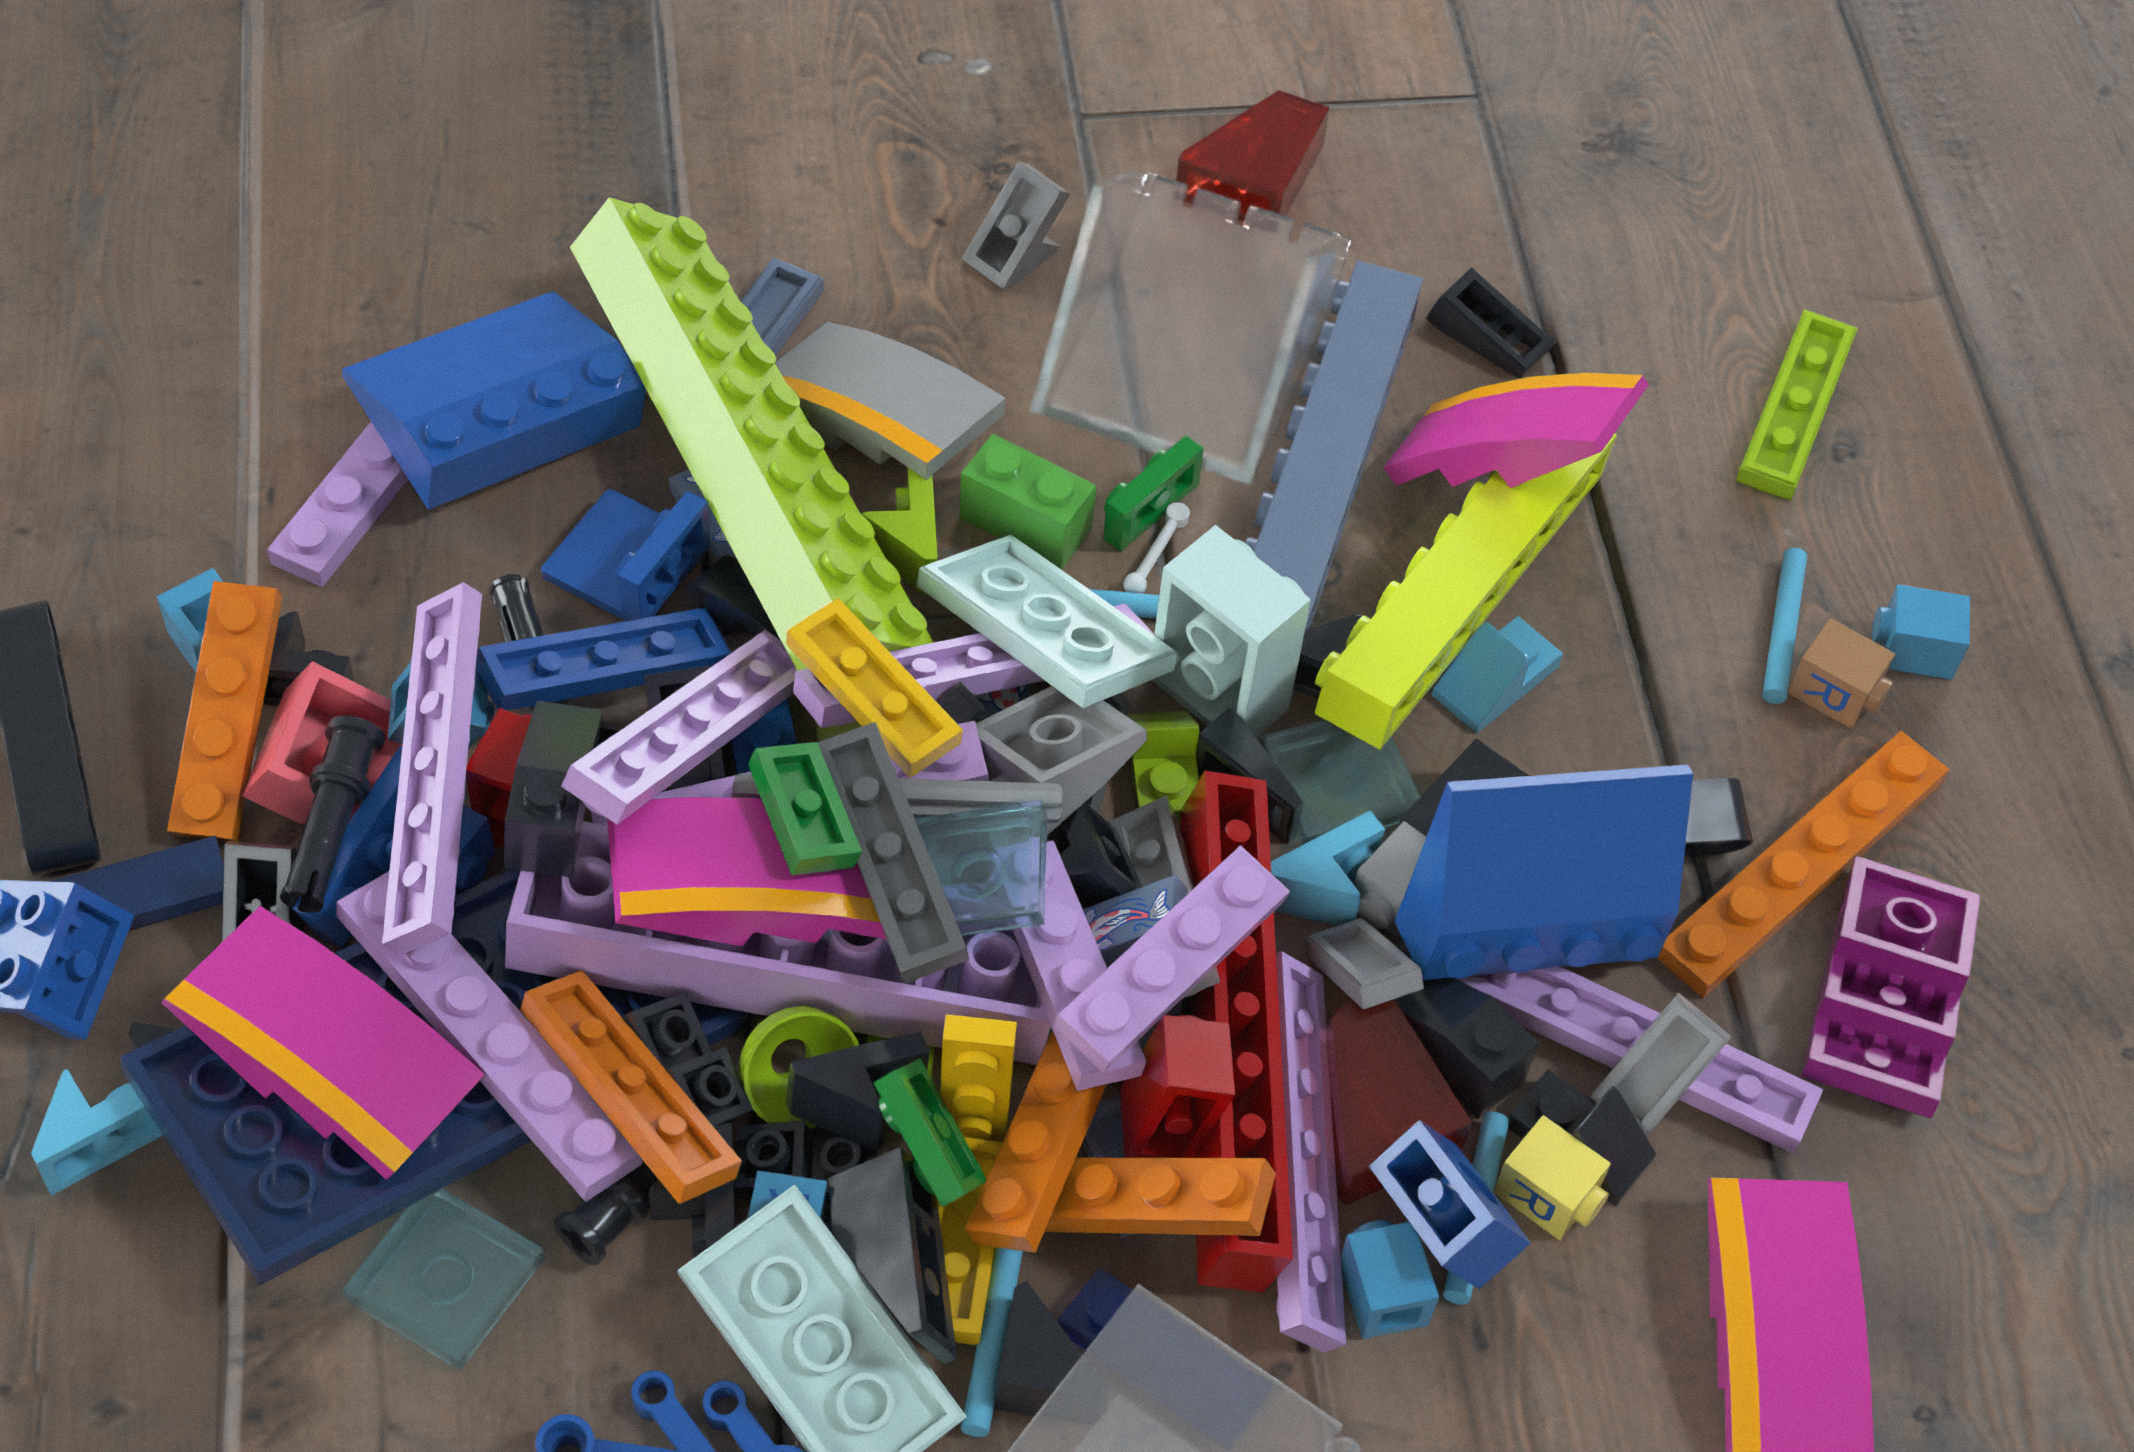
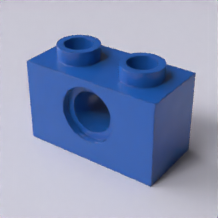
M1421 1120L1417 1121L1369 1165L1370 1169L1441 1266L1478 1289L1482 1288L1531 1244L1459 1147Z

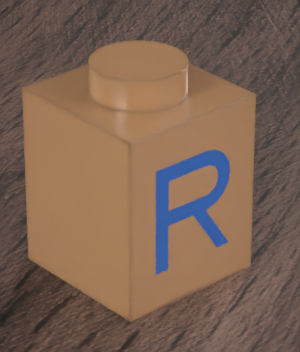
M1829 618L1801 658L1788 689V694L1853 729L1865 709L1876 714L1887 698L1894 681L1885 676L1895 653Z

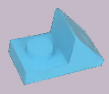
M1519 616L1499 631L1490 623L1485 622L1476 630L1433 688L1432 696L1477 734L1559 668L1563 653Z
M1371 810L1271 861V874L1290 891L1284 903L1275 910L1276 912L1335 926L1356 920L1361 896L1352 882H1355L1357 870L1381 846L1385 828Z
M66 1069L60 1076L31 1155L52 1196L163 1136L130 1083L116 1088L104 1101L90 1108L71 1074Z

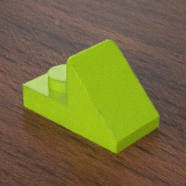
M907 467V487H896V511L863 512L862 516L872 525L877 544L887 561L897 569L901 579L922 595L930 596L917 587L920 567L938 561L933 475L926 480Z
M1187 711L1127 714L1128 718L1145 728L1147 734V741L1129 758L1136 809L1166 796L1176 811L1180 824V810L1199 781L1196 762L1199 725Z

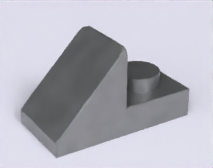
M1018 161L963 255L962 260L1002 289L1009 290L1059 249L1060 246L1046 235L1069 198L1070 193L1031 165Z

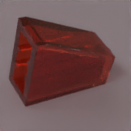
M1277 90L1181 153L1178 159L1174 198L1277 234L1323 148L1330 107Z
M1394 999L1364 1010L1354 1000L1340 1007L1331 1017L1326 1037L1330 1079L1337 1194L1343 1205L1346 1206L1384 1189V1186L1370 1169L1369 1165L1417 1121L1421 1120L1452 1141L1461 1151L1472 1122Z

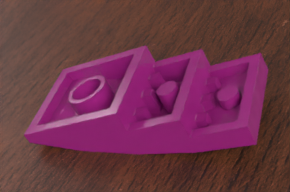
M1855 856L1821 982L1801 1077L1932 1119L1941 1099L1946 1056L1956 1035L1961 994L1970 977L1980 894Z

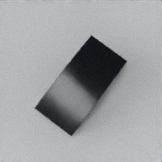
M727 554L723 555L684 590L702 608H706L710 616L728 634L738 625L742 624L754 637L766 630L780 639L737 558Z
M686 992L631 1011L622 1017L713 1127L753 1110L727 1048L723 1047L712 1052Z
M805 1120L738 1126L736 1154L742 1162L735 1179L734 1189L738 1195L752 1197L757 1171L827 1181V1203H830L828 1178L883 1155L885 1138L881 1133L879 1148L872 1150L830 1131L811 1132Z

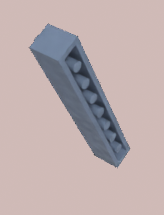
M1359 260L1356 262L1350 282L1343 280L1338 282L1331 306V313L1338 316L1335 323L1325 320L1316 349V354L1323 356L1320 364L1310 362L1301 391V396L1308 398L1306 406L1295 404L1286 433V439L1293 440L1291 448L1288 450L1280 447L1274 462L1270 482L1278 485L1274 494L1264 491L1258 507L1254 526L1262 528L1259 538L1256 539L1248 536L1245 542L1253 550L1257 558L1282 577H1288L1295 581L1304 594L1311 599L1305 630L1311 628L1416 315L1423 283L1422 277Z

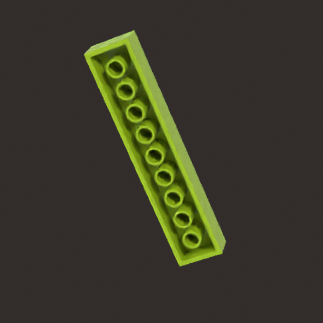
M609 197L574 241L570 249L705 500L708 501V506L797 671L808 668L786 645L787 630L837 598L848 607L889 652L934 643L926 630L927 623L925 618L913 607L900 584L901 577L899 572L885 558L874 538L875 531L872 525L860 514L848 493L849 485L847 481L835 470L823 449L825 444L822 437L810 426L799 406L800 399L798 395L787 385L777 368L775 354L763 343L751 322L753 319L751 312L739 301L728 281L729 274L727 270L716 260L706 243L707 236L705 231L699 224L688 217L679 216L676 218L657 212L643 203H635L634 205Z

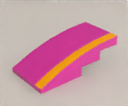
M1573 373L1527 377L1479 387L1433 403L1384 465L1383 469L1396 486L1440 469L1452 487L1497 470L1509 488H1512L1602 452L1649 384L1643 375Z
M678 797L651 799L618 825L607 818L615 920L617 924L743 946L754 932L816 943L828 929L887 940L857 863L854 868L791 875L760 798Z
M261 906L242 922L161 1002L265 1099L275 1092L325 1139L335 1132L386 1180L396 1172L485 1075L430 1025L373 980L310 936Z
M1708 1178L1710 1318H1717L1718 1389H1725L1726 1452H1874L1872 1389L1866 1314L1848 1183Z

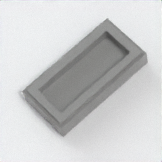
M1364 918L1311 934L1305 938L1308 959L1363 1010L1424 989L1421 968Z
M1677 993L1590 1097L1598 1103L1609 1088L1614 1086L1620 1091L1642 1131L1647 1136L1728 1043L1731 1036L1680 993Z

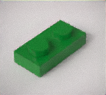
M1185 435L1169 450L1161 449L1156 452L1147 463L1144 471L1130 483L1122 482L1111 491L1104 504V511L1106 513L1103 539L1122 552L1165 515L1170 504L1180 502L1199 485L1204 447Z
M818 743L755 748L748 766L791 875L854 868L862 850Z
M921 1059L898 1068L874 1082L880 1094L879 1107L884 1119L894 1131L902 1134L915 1157L913 1159V1168L917 1179L928 1193L937 1197L942 1207L986 1182V1176Z

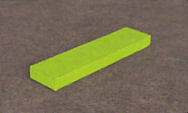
M1805 309L1803 310L1739 469L1736 482L1789 501L1792 500L1856 335L1857 327Z

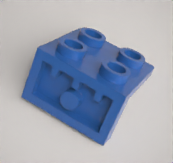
M606 490L542 565V577L548 582L624 621L653 617L711 546L708 501L686 491L672 509L667 508L658 513L615 490Z
M0 880V1012L18 1013L68 1039L86 1040L135 915L74 882Z

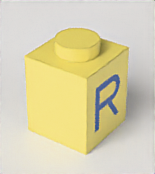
M1543 1115L1504 1162L1494 1193L1561 1241L1576 1221L1587 1227L1604 1205L1609 1193L1603 1190L1601 1185L1611 1163Z

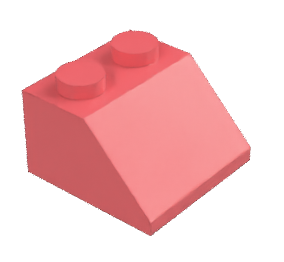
M312 661L285 689L242 797L297 823L305 824L315 796L311 790L309 779L313 768L322 764L329 743L325 736L326 727L330 719L344 715L367 720L384 732L386 739L381 752L373 755L366 777L371 785L370 791L399 746H403L401 743L388 740L391 700ZM361 804L353 806L349 821Z

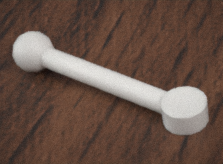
M1172 503L1167 507L1165 515L1166 524L1136 572L1129 573L1124 579L1123 586L1126 592H1145L1147 587L1146 577L1176 528H1182L1188 524L1190 510L1183 503Z

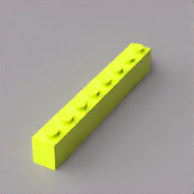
M1617 434L1612 436L1602 452L1512 488H1509L1497 470L1490 472L1489 480L1486 484L1477 481L1469 491L1459 516L1450 513L1445 518L1435 536L1434 545L1429 550L1422 546L1416 552L1407 568L1403 582L1400 584L1393 580L1387 586L1378 602L1375 615L1372 618L1363 615L1358 620L1348 637L1346 649L1341 654L1333 651L1325 659L1315 680V684L1322 689L1314 713L1381 750L1470 640L1476 630L1488 618L1602 477Z

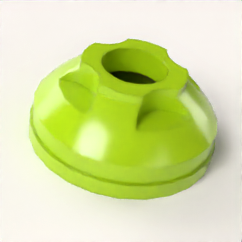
M789 1007L768 1016L748 1036L739 1059V1078L753 1110L766 1122L778 1123L803 1120L791 1115L786 1105L789 1073H778L772 1068V1054L778 1045L789 1039H799L805 1045V1058L859 1046L858 1040L850 1028L835 1015L816 1007ZM806 1121L809 1129L817 1127L816 1125Z

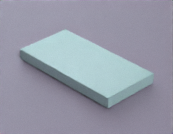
M1013 535L1005 536L919 568L917 587L1082 708L1170 673L1175 669L1178 652Z
M796 1185L786 1190L678 1270L677 1274L807 1452H923L967 1417Z

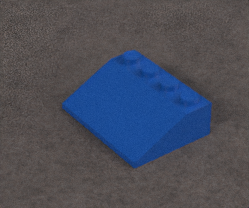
M554 291L342 368L343 379L428 510L640 427L646 395L645 386L618 340Z
M1688 765L1447 782L1395 919V924L1413 962L1421 968L1422 980L1451 977L1459 979L1483 974L1522 973L1553 966L1583 967L1589 964L1620 961L1638 962L1658 958L1678 915L1693 773Z

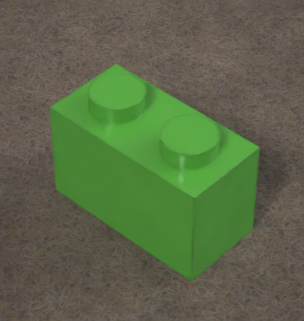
M992 434L961 472L959 518L998 538L1013 535L1062 570L1092 531L1097 485Z

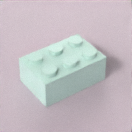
M1214 525L1163 567L1154 636L1173 648L1178 654L1174 671L1151 681L1205 725H1210L1224 711L1231 708L1244 721L1253 735L1258 737L1289 710L1311 599L1304 594L1295 581L1288 577H1282L1257 558L1253 550L1246 543L1234 540L1218 526Z

